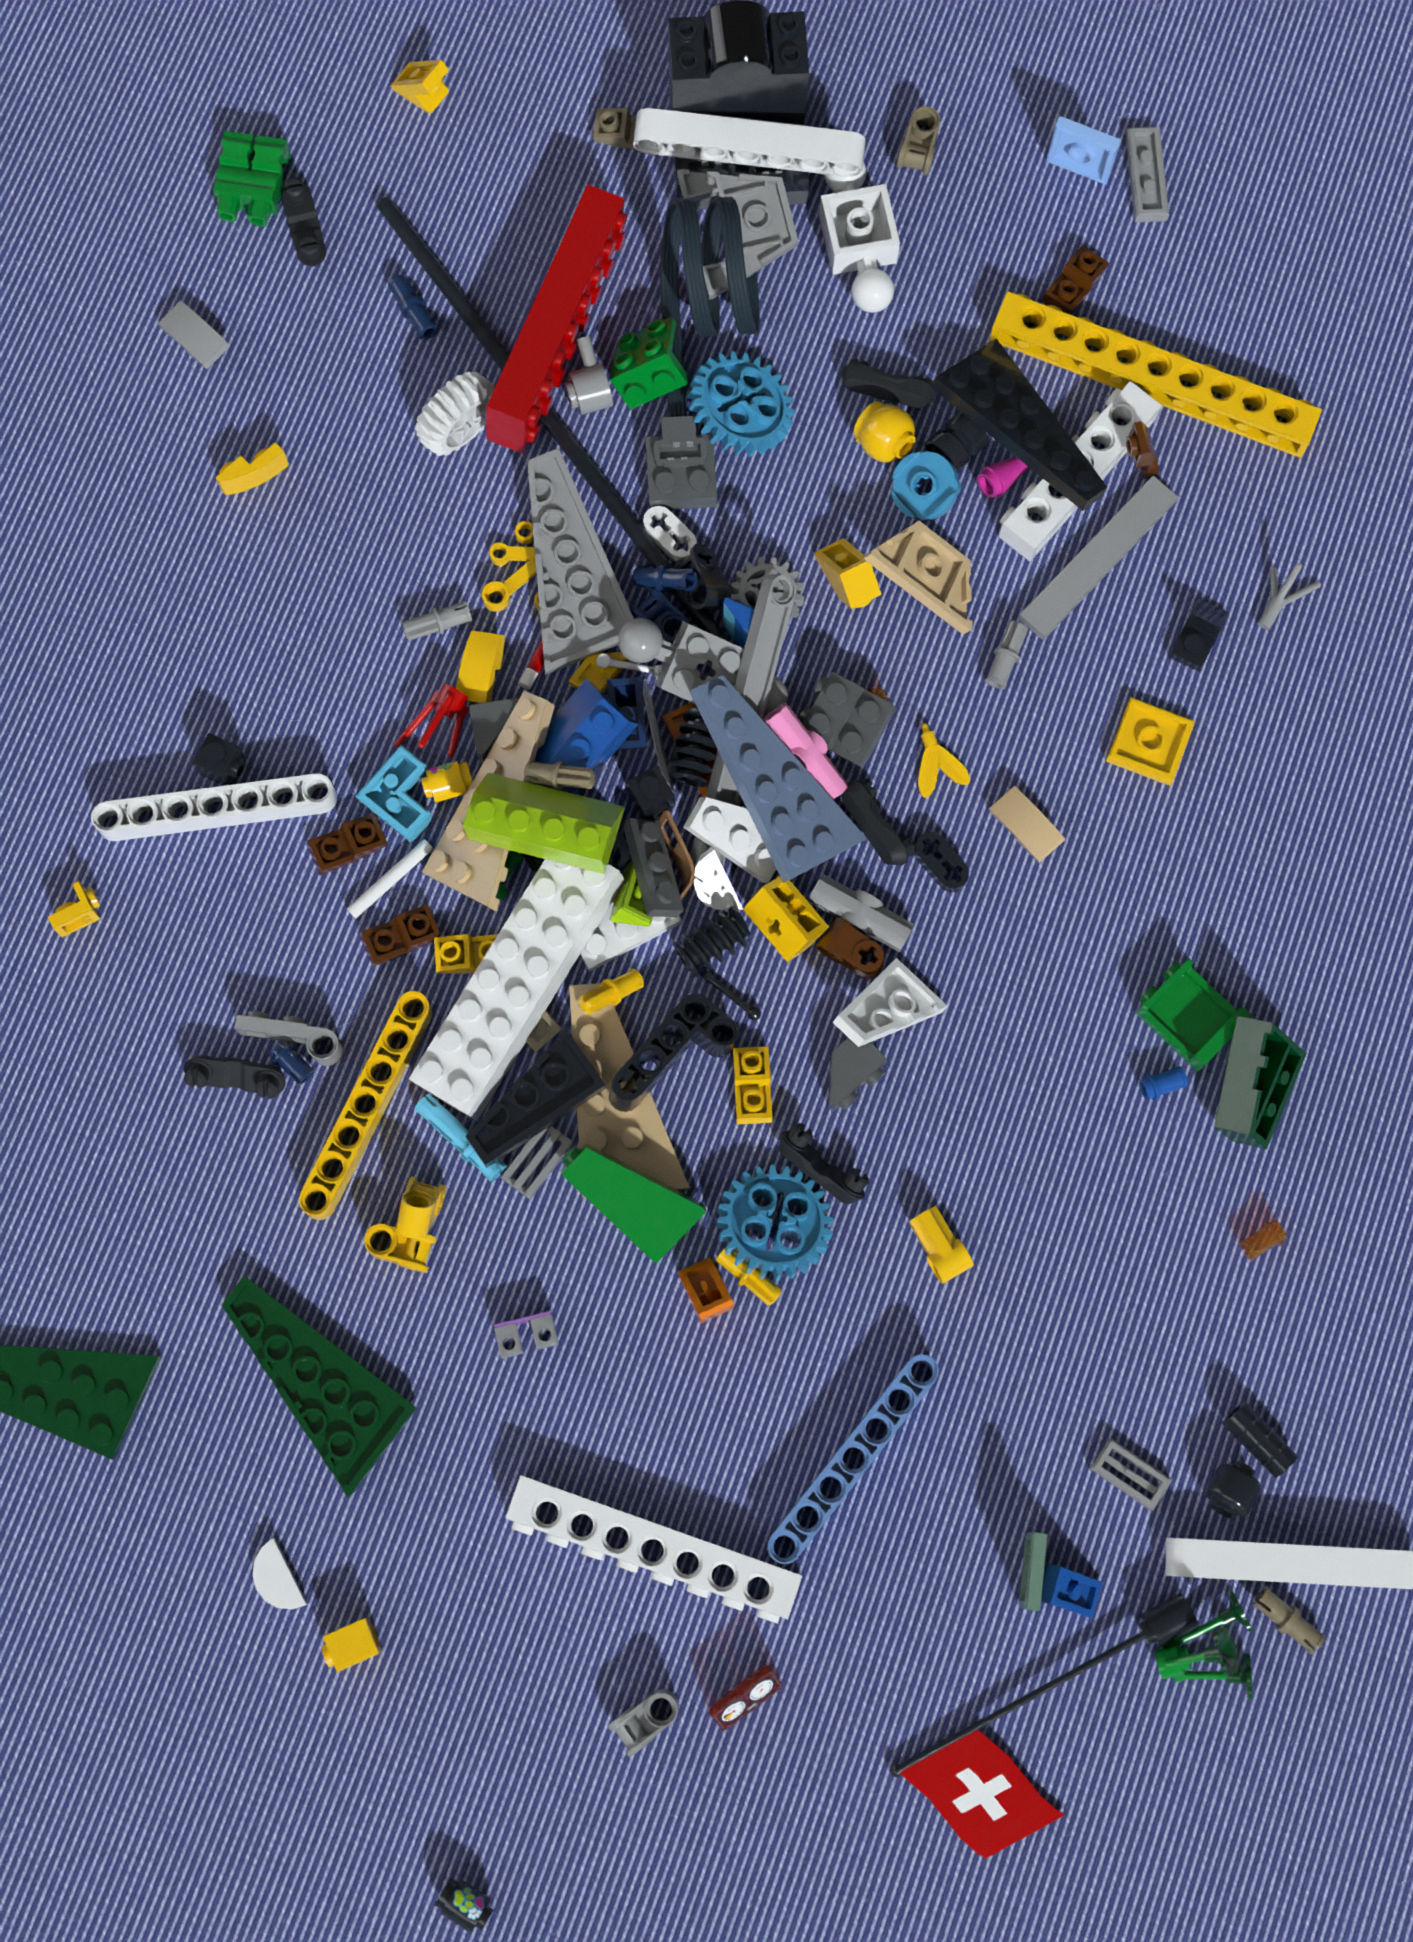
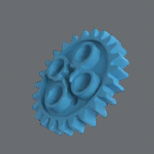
M731 351L727 359L722 353H719L715 360L709 358L704 366L701 365L691 381L690 386L692 389L687 397L693 400V402L689 406V410L698 412L693 419L694 423H703L705 425L700 433L706 434L711 432L713 434L711 443L714 444L718 440L722 441L723 451H726L729 446H733L737 456L743 449L746 450L749 457H752L756 450L761 455H764L768 448L773 450L779 442L783 441L788 434L787 431L793 425L790 419L794 415L795 410L789 406L794 399L784 396L789 386L779 385L778 381L782 377L781 374L774 376L770 374L772 365L769 364L764 369L760 367L759 357L752 363L749 362L747 353H744L740 360L734 351Z
M771 1164L768 1174H764L762 1169L757 1166L754 1171V1178L746 1171L743 1172L741 1183L736 1180L731 1182L729 1187L731 1192L724 1191L721 1198L725 1204H719L717 1213L723 1217L717 1219L716 1227L725 1229L720 1233L718 1240L730 1242L726 1246L724 1253L731 1254L736 1252L738 1254L734 1262L736 1266L744 1261L747 1262V1274H750L755 1268L760 1269V1279H764L768 1271L773 1272L775 1281H779L783 1271L787 1273L790 1279H794L796 1267L804 1274L807 1273L810 1267L809 1262L814 1265L818 1264L821 1258L819 1253L825 1254L829 1246L825 1241H830L833 1232L827 1228L832 1226L834 1218L825 1216L829 1212L831 1204H820L825 1192L818 1191L813 1193L812 1188L815 1181L811 1180L806 1184L802 1183L803 1172L801 1171L794 1178L790 1177L788 1166L784 1168L782 1174H777L774 1164ZM782 1194L783 1202L777 1221L778 1228L773 1239L772 1251H767L766 1245L772 1226L771 1218L776 1208L777 1195ZM763 1197L768 1201L769 1206H758L752 1198ZM796 1205L803 1210L804 1214L794 1215L787 1206ZM754 1229L761 1234L762 1239L753 1240L746 1235L745 1231ZM780 1239H792L796 1243L797 1248L789 1249L785 1247Z

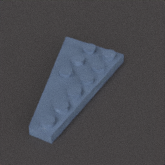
M724 675L689 691L783 883L867 840L865 835Z

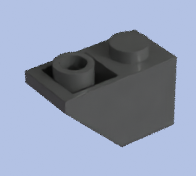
M847 1038L832 1051L828 1108L832 1112L839 1107L846 1110L860 1097L856 1091L865 1083L870 1087L873 1086L886 1073L882 1068L885 1066L887 1058L872 1042L858 1047L851 1039Z

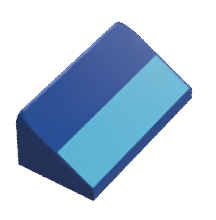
M728 597L723 602L722 627L737 646L745 648L755 608Z

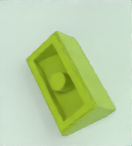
M631 860L623 871L622 876L625 882L616 895L609 920L616 923L649 927L653 916H647L634 865Z

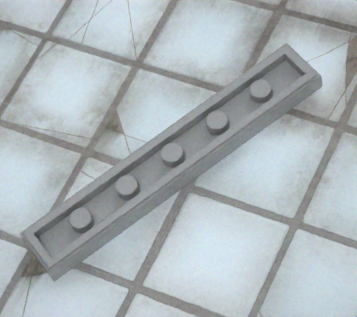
M1152 476L1022 611L1018 619L1044 641L1177 502L1178 496L1156 477Z

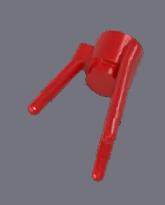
M444 683L440 691L435 690L431 700L395 741V747L398 748L434 708L437 712L419 741L418 747H425L443 716L453 719L456 714L457 717L447 753L449 757H453L464 718L469 710V707L464 705L468 696Z

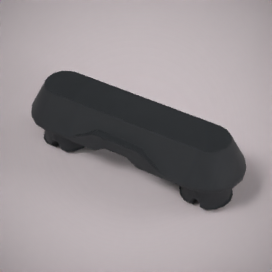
M292 177L284 184L282 200L299 261L304 265L316 267L324 261L326 247L309 186L302 182L301 179Z
M859 359L849 361V364L841 372L842 380L848 390L877 399L915 408H923L935 398V390L931 388L933 380L930 377L923 378L922 375L912 378L904 375H891L881 369L869 367L866 361L862 360V362H859Z
M863 779L861 782L851 780L847 784L848 788L841 795L844 805L885 864L898 866L906 864L908 856H912L915 853L914 843L910 844L911 839L906 835H902L899 838L891 824L882 818L878 805L874 801L877 790L875 786L871 787L873 783L868 779Z
M200 1055L189 1059L184 1065V1081L190 1087L240 1088L246 1092L256 1093L262 1098L267 1096V1098L272 1099L281 1093L286 1085L285 1077L280 1068L273 1065L252 1063L243 1059Z
M796 1123L790 1131L782 1132L779 1151L785 1158L843 1204L849 1205L864 1198V1188L869 1184L867 1174L861 1177L860 1172L862 1170L858 1168H852L846 1174L837 1166L829 1165L822 1159L820 1153L808 1144L813 1139L812 1131L808 1129L805 1132L803 1130L805 1125L802 1123Z

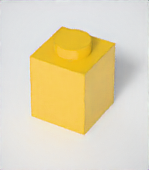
M370 1617L361 1619L323 1636L325 1645L321 1646L328 1667L334 1666L336 1672L383 1652Z

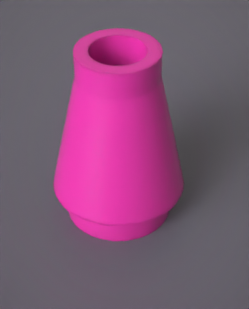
M1016 456L986 466L977 477L978 485L987 497H1001L1022 474L1028 471V466Z

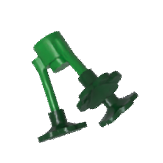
M1231 1589L1227 1591L1230 1601L1229 1608L1219 1612V1617L1165 1645V1647L1155 1650L1157 1666L1163 1680L1172 1677L1175 1682L1184 1680H1228V1683H1241L1246 1691L1247 1698L1253 1699L1250 1652H1245L1244 1661L1239 1668L1236 1659L1238 1655L1235 1642L1231 1640L1227 1628L1215 1630L1213 1633L1215 1646L1206 1647L1203 1652L1189 1655L1186 1646L1180 1648L1181 1645L1222 1624L1226 1627L1237 1621L1246 1627L1249 1632L1253 1631ZM1205 1660L1207 1663L1218 1661L1222 1668V1671H1186L1192 1669V1663Z

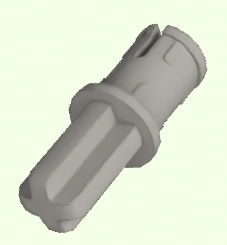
M462 601L439 610L432 608L431 613L404 621L402 623L404 634L408 640H413L435 632L443 634L446 629L472 622L469 607H466V601Z
M1017 621L1009 622L1000 647L994 650L996 657L985 679L988 685L997 689L1006 688L1012 668L1020 660L1018 654L1028 631V627L1023 623Z

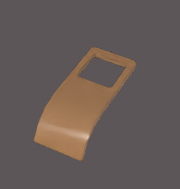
M665 810L659 822L666 846L681 876L683 888L680 898L682 900L693 884L695 870L693 861L669 810ZM667 820L678 842L674 849L664 829Z

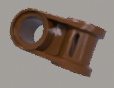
M835 917L816 945V948L823 955L845 966L864 979L876 977L883 968L884 952L882 947L839 917ZM870 954L874 955V963L868 962L866 966L862 964V956L867 958Z

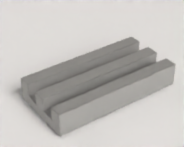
M549 1126L528 1141L501 1176V1179L531 1200L573 1145V1141L562 1135L557 1129ZM546 1133L551 1135L517 1180L512 1178ZM556 1141H559L562 1145L530 1187L528 1189L524 1187L523 1184Z
M1108 1438L1105 1446L1097 1455L1095 1462L1089 1468L1150 1511L1155 1509L1172 1482L1171 1478L1112 1438ZM1111 1450L1161 1482L1159 1487H1155L1109 1456ZM1103 1463H1107L1153 1495L1152 1498L1148 1499L1101 1467Z

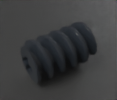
M698 708L687 709L683 714L685 722L679 727L682 735L676 738L675 742L678 748L672 751V758L674 760L668 764V771L679 782L695 787H708L709 782L702 778L701 774L710 775L712 773V768L705 765V761H715L716 755L708 750L717 749Z
M730 906L728 909L730 918L723 913L717 914V925L711 920H706L704 922L705 932L699 927H694L692 929L693 939L687 934L680 935L681 946L672 941L684 966L696 977L700 976L698 965L702 964L708 970L712 969L710 958L714 957L720 963H723L722 951L727 950L732 956L737 955L734 944L739 943L743 948H749L747 937L751 936V933L741 914L734 906Z

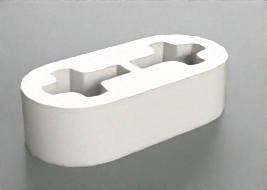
M663 506L651 507L644 514L643 527L655 544L674 562L683 561L690 554V549L697 544L694 534L670 510ZM655 518L658 521L665 519L664 527L668 532H665L660 526L653 528L652 519ZM673 537L681 544L687 541L688 551L683 549L676 551V542Z

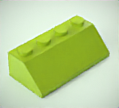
M487 773L473 792L463 828L468 840L605 874L623 816L624 806Z

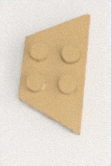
M921 521L914 523L865 554L864 560L961 634L971 631L973 627L972 620H967V603L972 601L969 584L971 576L970 560Z

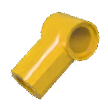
M936 1206L924 1211L908 1222L926 1251L927 1262L941 1284L946 1283L974 1266L967 1249L958 1238L955 1239Z

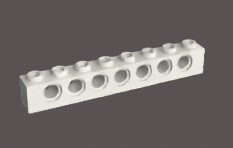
M524 1476L519 1478L506 1515V1519L513 1521L511 1528L531 1536L534 1529L548 1534L546 1541L567 1548L569 1541L583 1546L581 1554L601 1561L604 1554L618 1559L616 1566L637 1573L640 1566L653 1571L651 1579L671 1586L674 1579L688 1584L687 1592L704 1598H708L709 1592L723 1596L721 1604L743 1611L745 1604L759 1609L757 1617L777 1624L780 1617L789 1618L802 1579V1575ZM545 1502H552L558 1509L557 1519L551 1524L542 1523L537 1515L538 1508ZM581 1514L588 1515L593 1521V1529L585 1537L576 1535L572 1529L573 1520ZM614 1527H622L628 1534V1542L622 1549H614L607 1542V1534ZM650 1539L658 1540L664 1549L662 1557L655 1562L647 1561L642 1555V1546ZM684 1552H692L698 1558V1568L692 1574H684L677 1568V1558ZM721 1564L731 1567L734 1574L732 1582L725 1587L717 1586L712 1580L714 1568ZM755 1577L764 1578L769 1586L767 1595L762 1599H753L747 1591L749 1581Z

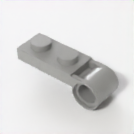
M248 1011L247 1016H236L234 1029L242 1036L306 1044L308 1053L316 1063L322 1066L334 1065L342 1057L343 1046L333 1031L327 1028L304 1024V1019L283 1016V1020L269 1019V1014L258 1011ZM326 1039L333 1041V1048L328 1054L319 1055L316 1053V1047L319 1042Z

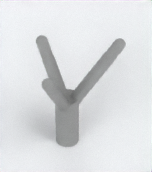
M1296 563L1279 594L1277 568L1271 567V601L1257 623L1261 628L1270 630L1283 606L1321 587V583L1317 581L1285 597L1302 568L1301 563Z

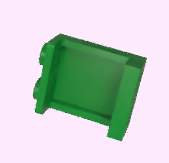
M1189 958L1183 965L1176 961L1162 975L1167 981L1159 989L1152 985L1139 998L1138 1001L1142 1006L1136 1014L1198 1072L1233 1037L1237 1016L1252 1018L1253 1016L1243 1007L1237 1011L1192 968L1194 962Z

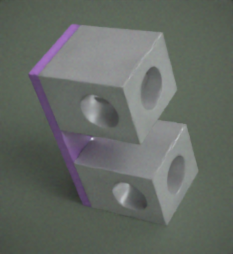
M551 1311L494 1324L500 1357L504 1359L524 1354L517 1325L528 1322L531 1323L537 1350L559 1345ZM545 1330L550 1331V1339L548 1341L540 1340L541 1332ZM509 1339L515 1340V1347L511 1350H506L504 1347L505 1342Z

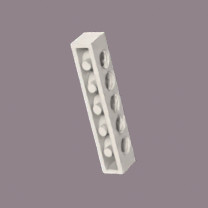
M1131 381L1123 390L1116 388L1105 403L1107 408L1101 414L1096 411L1090 417L1084 427L1087 430L1081 437L1077 435L1072 437L1074 443L1102 480L1127 453L1126 437L1129 436L1134 422L1141 421L1149 428L1156 420L1162 406ZM1113 419H1122L1127 425H1118ZM1100 442L1106 448L1097 449L1092 445V443ZM1044 479L1038 485L1033 482L1021 497L1024 501L1017 509L1013 506L1010 507L1000 520L1002 528L999 538L1028 561H1031L1078 508L1065 496H1053L1049 490L1055 488ZM1037 513L1043 520L1034 521L1029 518L1028 514Z

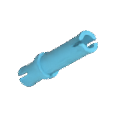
M430 1093L426 1095V1098L423 1097L417 1103L414 1110L425 1118L462 1154L461 1158L466 1163L470 1161L490 1182H494L505 1171L507 1165L501 1160H498L488 1168L484 1166L465 1137L469 1131Z

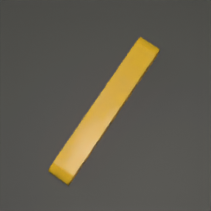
M409 991L399 998L300 1192L299 1205L302 1211L312 1219H327L335 1211L431 1021L432 1008L427 998L420 992ZM412 1003H420L424 1006L423 1012L418 1017L412 1018L406 1015V1009ZM397 1034H403L408 1037L407 1044L401 1049L390 1047L391 1039ZM384 1065L391 1067L392 1072L388 1079L385 1081L374 1079V1073L378 1067ZM366 1097L374 1098L376 1104L372 1111L369 1113H360L358 1111V1104L362 1099ZM349 1129L358 1130L359 1138L355 1144L349 1146L342 1144V1135L345 1131ZM333 1161L342 1162L343 1169L341 1174L336 1178H328L325 1173L328 1164ZM318 1193L325 1194V1206L317 1211L311 1210L309 1208L311 1197Z

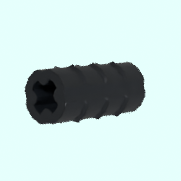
M1246 1402L1238 1405L1222 1422L1232 1433L1233 1438H1236L1247 1449V1452H1250L1274 1478L1282 1475L1298 1458V1455Z

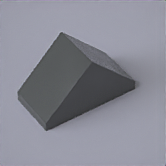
M518 697L469 705L476 751L481 764H483L519 700Z

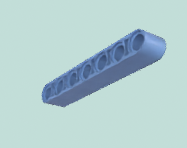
M924 1354L914 1356L895 1376L771 1534L767 1541V1551L772 1560L780 1564H788L800 1556L937 1380L939 1368L937 1362L932 1357ZM923 1362L929 1367L930 1377L926 1382H919L912 1376L911 1369L914 1363ZM901 1391L907 1396L908 1405L905 1410L896 1411L890 1406L889 1396L891 1392ZM872 1419L881 1421L885 1426V1435L880 1440H873L866 1433V1425ZM849 1448H855L862 1454L863 1462L858 1469H850L843 1462V1454ZM826 1477L836 1479L840 1485V1492L833 1499L824 1497L820 1491V1484ZM804 1506L813 1508L817 1514V1521L811 1528H803L797 1521V1513ZM780 1536H788L794 1543V1551L789 1557L781 1558L774 1552V1542Z

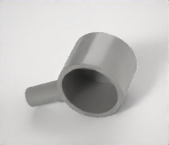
M590 336L576 339L584 368L568 372L569 381L564 383L571 409L577 408L579 414L584 415L612 407L613 399L608 379L602 364H597Z

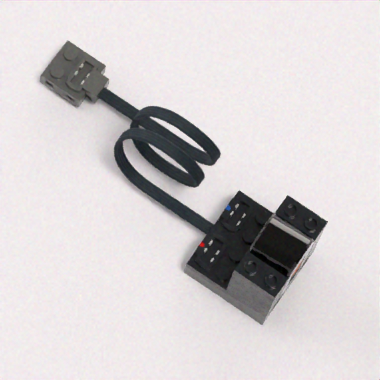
M727 0L714 5L704 16L669 18V97L671 111L805 126L809 82L805 11L770 13L769 9L759 2L752 0ZM673 157L676 199L668 207L663 228L660 289L662 320L673 317L677 323L672 352L683 368L678 283L680 239L690 310L695 329L700 337H716L720 329L719 296L714 299H708L703 266L719 262L721 230H723L725 264L732 311L737 330L741 335L758 334L760 329V306L757 272L746 278L741 219L736 200L733 197L718 196L694 202L691 199H683L677 170L687 169L695 173L712 171L719 172L720 175L732 176L749 174L782 177L789 205L807 204L809 191L808 172ZM697 209H708L701 244ZM685 386L667 393L668 417H661L662 436L645 437L649 509L654 506H663L668 510L717 507L714 444L711 443L713 434H696V424L693 422L695 416H687Z

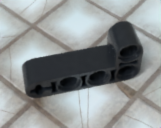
M700 994L687 995L616 1073L609 1090L608 1098L610 1104L615 1109L623 1112L636 1108L693 1042L713 1057H726L732 1052L739 1036L737 1023L706 997ZM695 1010L702 1018L693 1020L685 1012ZM722 1032L728 1036L729 1041L720 1042L713 1037V1033ZM673 1035L677 1037L680 1043L670 1045L663 1040V1036ZM651 1060L657 1065V1069L652 1071L646 1070L641 1066L640 1062ZM632 1079H634L636 1082L632 1092L628 1091L622 1094L620 1089L626 1090L632 1083Z

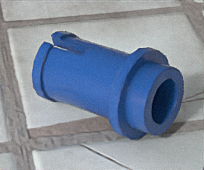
M1176 1066L1173 1069L1153 1076L1146 1074L1144 1079L1139 1081V1086L1146 1100L1152 1099L1157 1101L1161 1095L1180 1088H1186L1188 1080L1183 1068Z

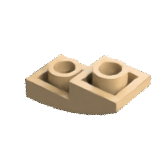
M1016 786L1012 787L989 808L992 815L1014 835L1017 842L1039 863L1065 841V838Z

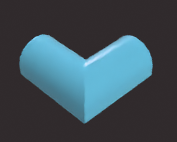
M400 745L355 797L409 842L417 839L432 819L431 813L407 794L425 774L428 766Z

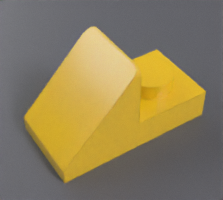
M442 60L409 62L390 87L425 112L432 113L449 92L442 80L449 71V68Z

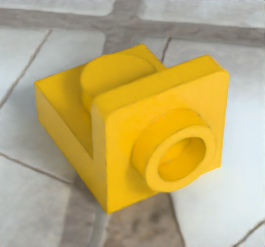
M80 881L72 883L80 901L77 903H65L55 910L56 913L47 916L53 929L62 938L100 920L96 908L101 905L92 887L86 889Z

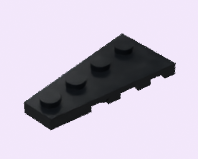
M565 1028L550 1048L535 1060V1064L522 1078L519 1077L510 1087L511 1090L499 1102L494 1104L465 1137L484 1166L488 1168L605 1090L606 1085Z

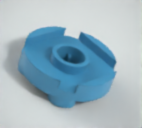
M928 451L915 452L906 456L897 465L892 477L894 479L893 490H891L892 498L898 509L909 517L924 521H930L946 514L956 502L957 496L961 491V483L958 479L956 468L946 457L938 453ZM921 478L925 480L932 479L933 485H931L932 490L930 493H919L918 487H921V485H918V482Z

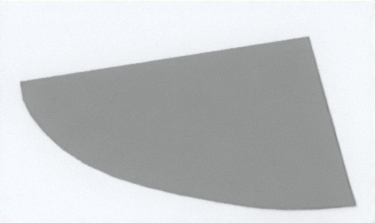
M644 679V699L659 766L676 795L672 776L668 771V761L648 681Z

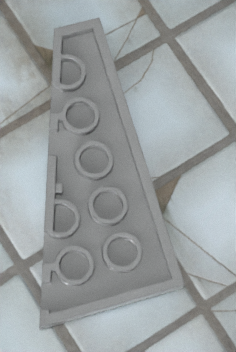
M559 448L527 461L545 675L619 645L618 637L622 627L634 619Z

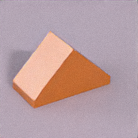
M710 1257L678 1271L680 1280L700 1324L733 1309L734 1302Z

